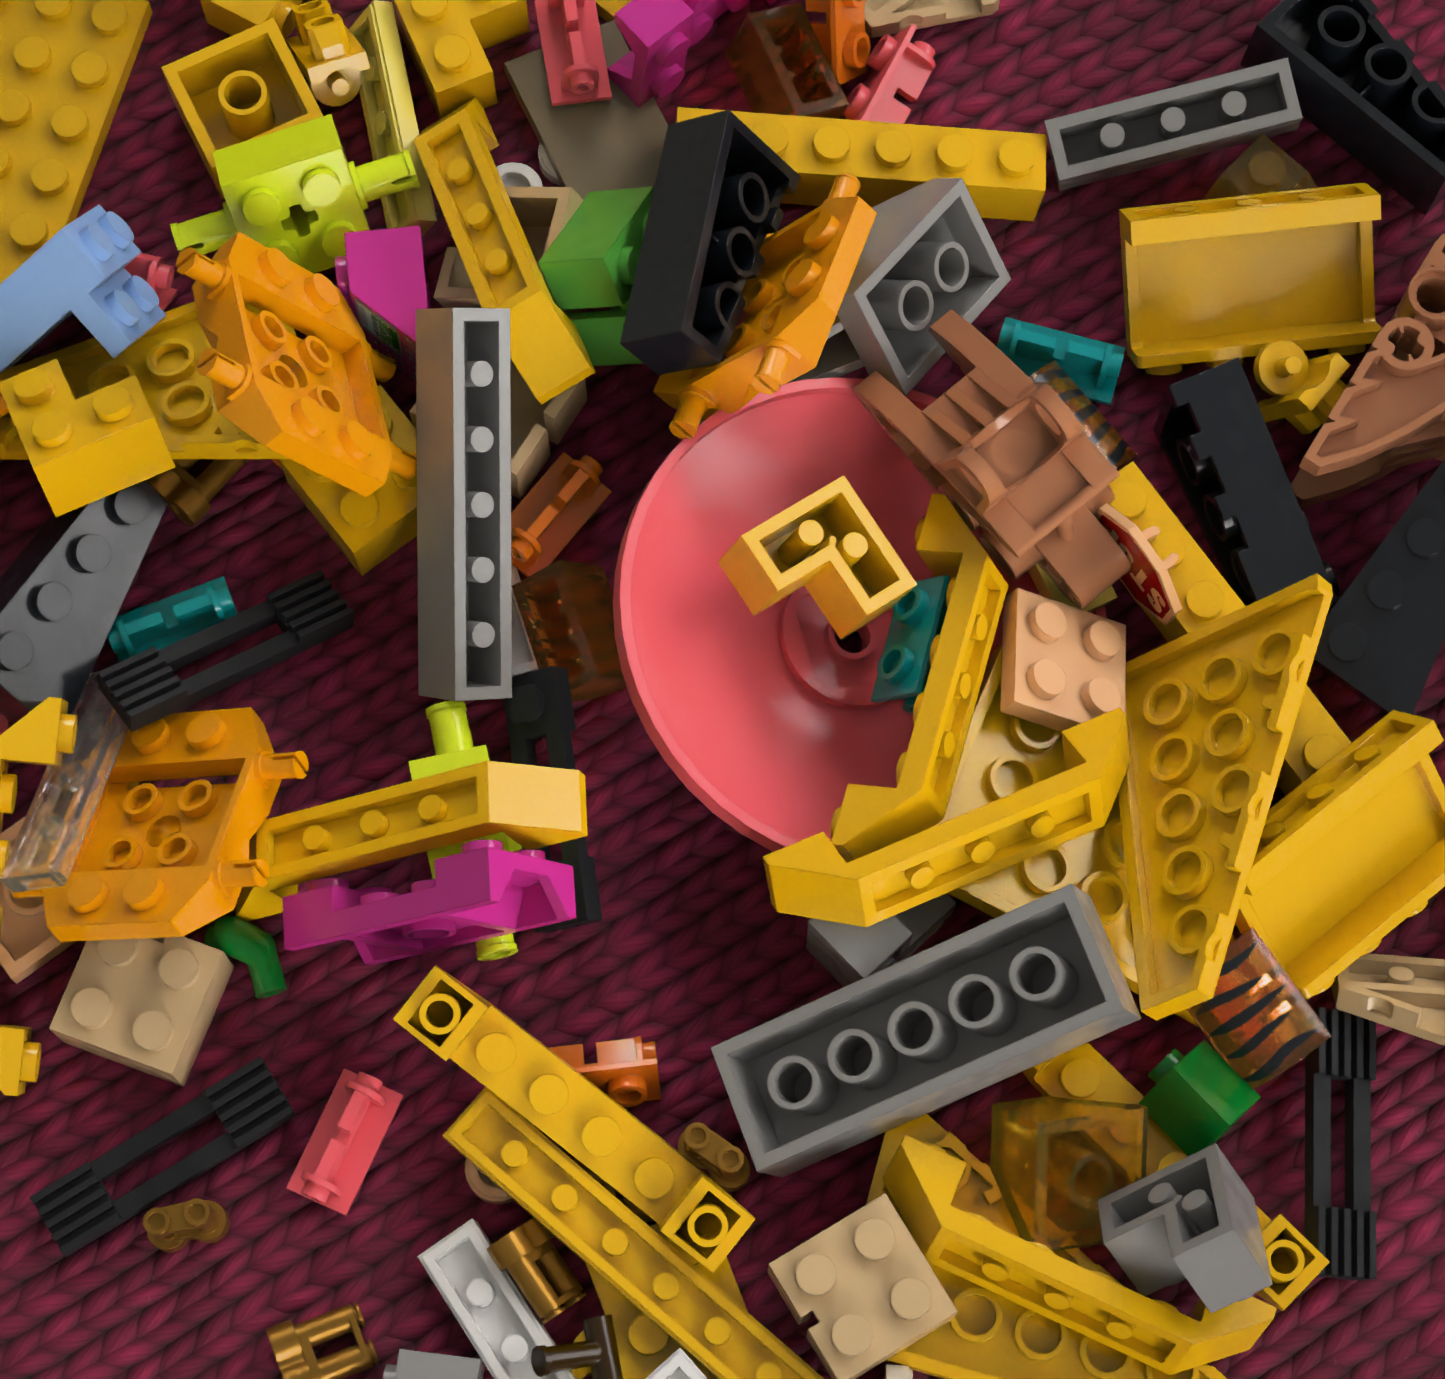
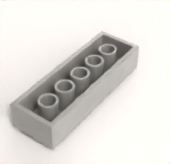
M1069 884L711 1047L756 1171L783 1178L1142 1018L1091 896L1073 884Z

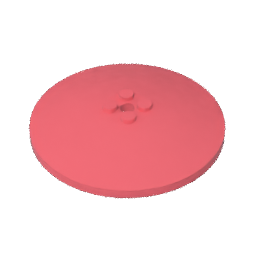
M830 377L786 383L785 385H780L779 391H775L772 395L760 392L744 407L732 414L720 409L698 425L695 437H692L690 440L685 437L670 452L646 484L630 515L621 540L615 569L613 591L615 641L621 671L631 701L648 736L664 761L685 787L712 813L740 834L773 852L822 831L831 841L830 828L832 817L836 809L842 806L848 783L897 788V763L901 754L907 752L914 728L913 714L903 709L905 700L896 699L879 703L871 701L878 674V662L884 651L893 616L892 608L856 630L862 639V648L859 653H850L838 645L835 639V630L805 586L753 616L718 563L719 559L741 535L844 475L914 580L919 581L935 577L916 551L915 532L920 519L926 516L932 493L937 492L886 433L885 428L876 421L853 393V388L864 379ZM911 390L905 395L921 411L937 399L915 390ZM977 528L975 531H972L970 529V531L973 533V535L976 537L978 542L983 547L979 539V535L983 533L980 528ZM991 558L1009 585L1006 596L1016 588L1040 595L1028 571L1017 580H1013ZM1105 606L1090 612L1107 618ZM1003 608L988 662L993 651L1002 645Z

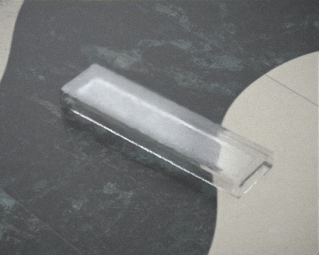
M99 671L90 673L72 713L77 715L78 718L73 754L63 753L61 767H46L1 874L0 880L12 892L65 885L127 733L128 727L99 689Z

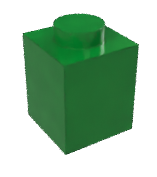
M1204 1039L1185 1057L1176 1048L1171 1051L1148 1074V1077L1156 1085L1138 1105L1187 1156H1190L1217 1142L1261 1096Z

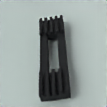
M320 569L266 594V601L160 650H157L155 646L99 671L98 686L128 729L133 732L353 628L355 611L352 607L347 608V601L344 597L339 599L340 592L336 588L332 589V582L329 579L324 580L325 574ZM275 623L284 632L180 681L177 675L173 676V671Z
M549 666L512 677V698L504 699L512 763L538 766L535 741L546 738L550 767L576 770L571 732L576 731L567 668ZM585 837L561 842L563 860L555 861L573 866L576 919L537 927L535 932L552 933L556 932V930L568 929V927H577L579 924L586 925L591 922L603 921L594 857L588 856ZM549 846L534 849L544 851L546 860L551 861Z
M1318 1007L1305 1011V1032L1318 1028V1030L1305 1041L1304 1237L1330 1261L1317 1275L1318 1277L1357 1281L1376 1279V1212L1371 1211V1081L1376 1080V1022L1344 1011L1338 1012V1009L1326 1010V1008ZM1331 1079L1345 1081V1208L1343 1209L1331 1207Z
M261 1056L203 1091L202 1095L94 1161L86 1162L29 1197L36 1206L37 1212L43 1218L47 1229L50 1230L52 1238L58 1244L60 1252L66 1257L70 1256L297 1116ZM217 1113L227 1131L225 1134L113 1202L102 1183L103 1181L212 1114Z

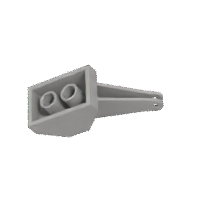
M934 178L872 207L877 212V215L816 368L790 382L839 377L865 367L869 375L876 370L901 393L907 395L946 352L928 331L929 327L951 309L971 324L1011 280L1010 275L962 178Z

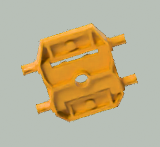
M848 173L839 174V177L836 176L828 198L822 202L821 206L776 233L766 235L759 251L765 261L758 277L748 279L742 290L746 301L743 310L746 313L742 323L735 327L725 350L724 356L727 359L719 364L659 376L653 392L669 406L677 409L669 425V429L674 436L680 439L686 437L690 440L692 437H695L700 421H705L720 409L732 414L744 407L760 392L772 395L775 391H779L780 385H785L816 368L877 215V212L859 196L856 197L861 185L855 176Z
M238 232L225 242L212 259L197 252L192 247L185 248L179 254L176 261V267H179L177 272L196 280L192 285L199 324L211 348L205 349L198 357L196 367L200 369L197 372L202 376L211 378L217 411L263 446L364 497H368L385 484L389 471L399 475L404 480H409L417 474V455L396 446L389 437L376 380L384 383L393 377L396 371V364H393L395 359L373 349L370 343L366 341L363 329L337 286L320 273L314 274L292 262L280 250L272 247L268 248L241 232ZM244 302L261 310V312L257 315L245 309ZM283 323L307 335V337L301 339L286 331Z
M252 707L172 713L133 732L124 724L97 753L92 763L80 767H58L55 770L57 774L53 775L55 790L59 794L80 792L50 867L43 871L13 872L12 876L14 879L9 880L10 892L16 899L43 897L46 926L60 942L184 937L233 911L242 887L266 886L267 881L265 879H269L270 876L268 863L263 858L249 860V840L269 816L282 779H303L306 777L305 772L309 769L308 758L303 751L274 753L264 723ZM238 775L236 783L211 784L207 780L200 779L180 787L156 788L151 783L138 785L141 781Z

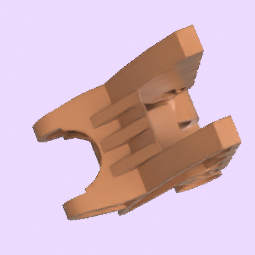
M1442 234L1432 246L1419 270L1411 279L1391 321L1387 322L1378 333L1369 351L1364 356L1329 414L1325 424H1323L1299 465L1301 469L1291 483L1300 508L1344 496L1385 477L1401 466L1432 458L1440 461L1445 459V234Z
M951 309L933 323L928 331L952 360L960 366V369L966 376L922 411L876 370L855 386L853 393L876 421L885 428L886 433L906 457L913 462V465L937 493L944 494L968 528L972 531H975L977 528L982 530L983 533L979 535V539L987 553L1003 572L1013 580H1017L1038 563L1064 596L1074 606L1083 609L1131 570L1132 567L1124 551L1095 517L1100 507L1106 503L1110 504L1115 500L1114 493L1109 484L1120 474L1084 434V428L1080 421L1047 383H1034L980 331Z

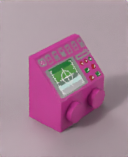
M420 226L344 233L346 256L335 257L337 287L363 329L366 341L370 343L373 349L395 359L393 364H396L398 369L416 382V309H431L429 279Z

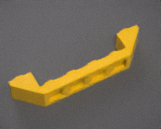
M474 97L424 128L413 141L481 308H510V358L535 398L541 404H544L596 371L576 325L551 298L490 154L491 150L499 146L481 102Z
M932 493L926 516L920 519L916 527L915 545L916 551L935 577L942 575L950 577L946 592L947 612L941 633L937 634L931 643V668L924 692L917 696L914 703V728L907 752L901 754L897 763V788L848 783L842 806L837 808L833 814L830 828L831 842L846 863L929 829L944 820L1009 586L984 548L944 494Z
M46 698L0 735V834L3 813L13 814L17 796V775L7 774L8 763L16 762L61 767L63 753L73 754L78 718L75 714H67L68 702L62 698ZM0 839V879L5 880L9 867L10 840ZM0 906V936H1L2 921H3V907H2V906ZM0 1024V1091L4 1095L19 1096L25 1093L26 1082H37L41 1061V1043L31 1042L32 1027Z
M1119 707L1061 731L1065 762L1064 772L848 863L845 862L824 831L763 856L771 904L779 913L869 927L1105 826L1130 765L1126 714Z
M484 761L266 819L249 840V860L256 858L265 859L269 866L270 876L269 879H265L267 884L264 887H242L236 903V916L246 921H252L283 913L282 897L298 894V884L500 832L505 833L526 850H534L588 836L585 775L581 771L573 769Z
M437 965L433 967L393 1018L395 1022L443 1060L447 1061L450 1058L655 1220L660 1224V1231L712 1273L715 1272L755 1221V1217L702 1169L496 1006Z
M1088 1042L1022 1071L1030 1083L1132 1183L1188 1157L1138 1105L1144 1096ZM1256 1206L1273 1284L1256 1292V1294L1279 1310L1284 1311L1330 1261L1281 1214L1271 1220Z
M905 1134L884 1174L883 1180L910 1234L928 1262L1168 1375L1250 1350L1274 1319L1277 1308L1255 1298L1254 1295L1246 1300L1232 1303L1213 1313L1208 1310L1200 1299L1192 1309L1190 1317L1180 1313L1173 1305L1161 1300H1152L1126 1288L1103 1272L1090 1271L1056 1255L1049 1247L1041 1243L1026 1241L994 1226L987 1218L979 1214L964 1212L951 1206L967 1163L947 1154L944 1149L935 1144L921 1142Z

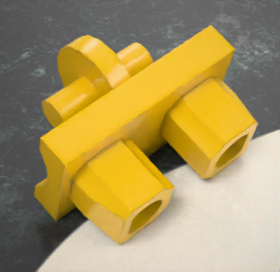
M313 0L292 7L291 11L298 36L285 40L300 71L308 80V86L312 94L322 104L332 107L342 106L352 101L358 94L361 86L360 71L370 69L365 49L344 25L338 13L332 14L330 3L327 0Z
M1281 340L1267 344L1259 350L1254 360L1253 368L1255 379L1259 386L1270 395H1274L1272 398L1259 401L1258 403L1264 421L1268 422L1286 418L1302 435L1312 433L1321 424H1325L1329 414L1347 387L1339 378L1349 368L1350 364L1338 352L1308 360L1301 347L1293 342Z

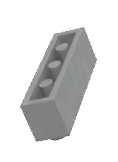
M1287 57L1045 120L1044 125L1059 191L1298 130L1303 117Z

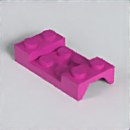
M750 0L630 1L615 13L614 21L629 44L631 51L607 69L609 78L638 108L655 95L659 98L667 96L677 88L685 76L684 67L689 47L697 44L705 37L711 29L713 21L727 10H730L732 13L739 11ZM766 0V1H767L770 5H772V4L775 3L777 0Z
M475 840L462 844V853L435 859L436 879L412 883L411 893L400 895L394 893L392 889L384 887H370L358 890L349 889V881L340 878L314 880L309 883V891L282 897L284 950L296 951L344 939L354 942L364 964L376 965L576 919L573 866L546 860L545 852L541 850L510 852L503 850V843L501 841Z

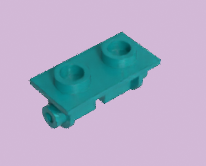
M1008 317L1005 318L997 348L1013 361L1032 381L1039 374L1047 370L1063 369L1069 375L1068 377L1055 378L1045 382L1054 391L1062 393L1067 390L1080 389L1084 394L1077 397L1111 405L1124 358L1125 347Z
M947 575L916 581L917 585L893 606V616L884 651L877 666L878 674L871 697L872 702L879 703L903 699L905 700L903 709L913 714L915 700L920 693L924 692L930 672L931 643L934 637L941 633L947 612L946 592L950 579Z
M222 576L117 616L108 634V639L114 653L117 654L119 662L154 646L157 650L165 648L238 614L225 578Z

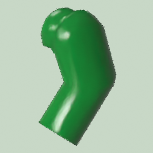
M237 916L219 918L214 925L206 930L204 935L205 945L224 951L227 957L231 956L247 964L256 998L261 999L275 996L287 990L276 944L270 933Z

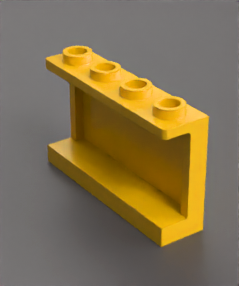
M1365 182L1119 209L1127 355L1137 368H1145L1147 374H1175L1182 371V364L1206 362L1208 367L1214 368L1238 357L1242 365L1244 357L1257 356L1259 350L1264 346L1281 340L1295 343L1301 347L1304 353L1308 350L1328 348V352L1331 354L1336 352L1340 355L1358 354L1366 350V344L1374 342L1382 329L1375 319L1372 220H1381V194Z
M1392 710L1269 809L1235 922L1248 947L1257 942L1251 954L1262 975H1264L1263 977L1268 986L1278 989L1286 984L1282 990L1283 992L1304 1000L1324 992L1333 984L1337 975L1359 957L1374 951L1380 945L1384 936L1406 918L1421 912L1428 904V900L1445 887V786L1429 756V753L1444 740L1433 719Z

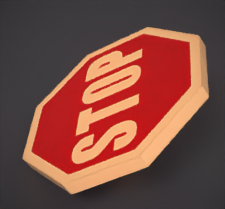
M1106 503L1098 509L1095 517L1121 547L1132 565L1131 570L1120 578L1121 582L1137 604L1164 625L1168 624L1182 609L1168 572L1178 561V554L1171 553L1162 561L1149 543L1155 540L1160 529L1157 526H1153L1141 532L1135 523Z

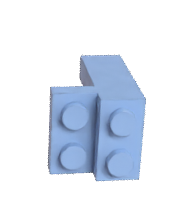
M100 204L59 230L0 284V374L22 360L72 314L79 319L113 358H116L166 316L158 306L159 298L154 289L137 275L131 276L124 268L141 253V250L133 243L134 234L120 216L111 211L106 212Z

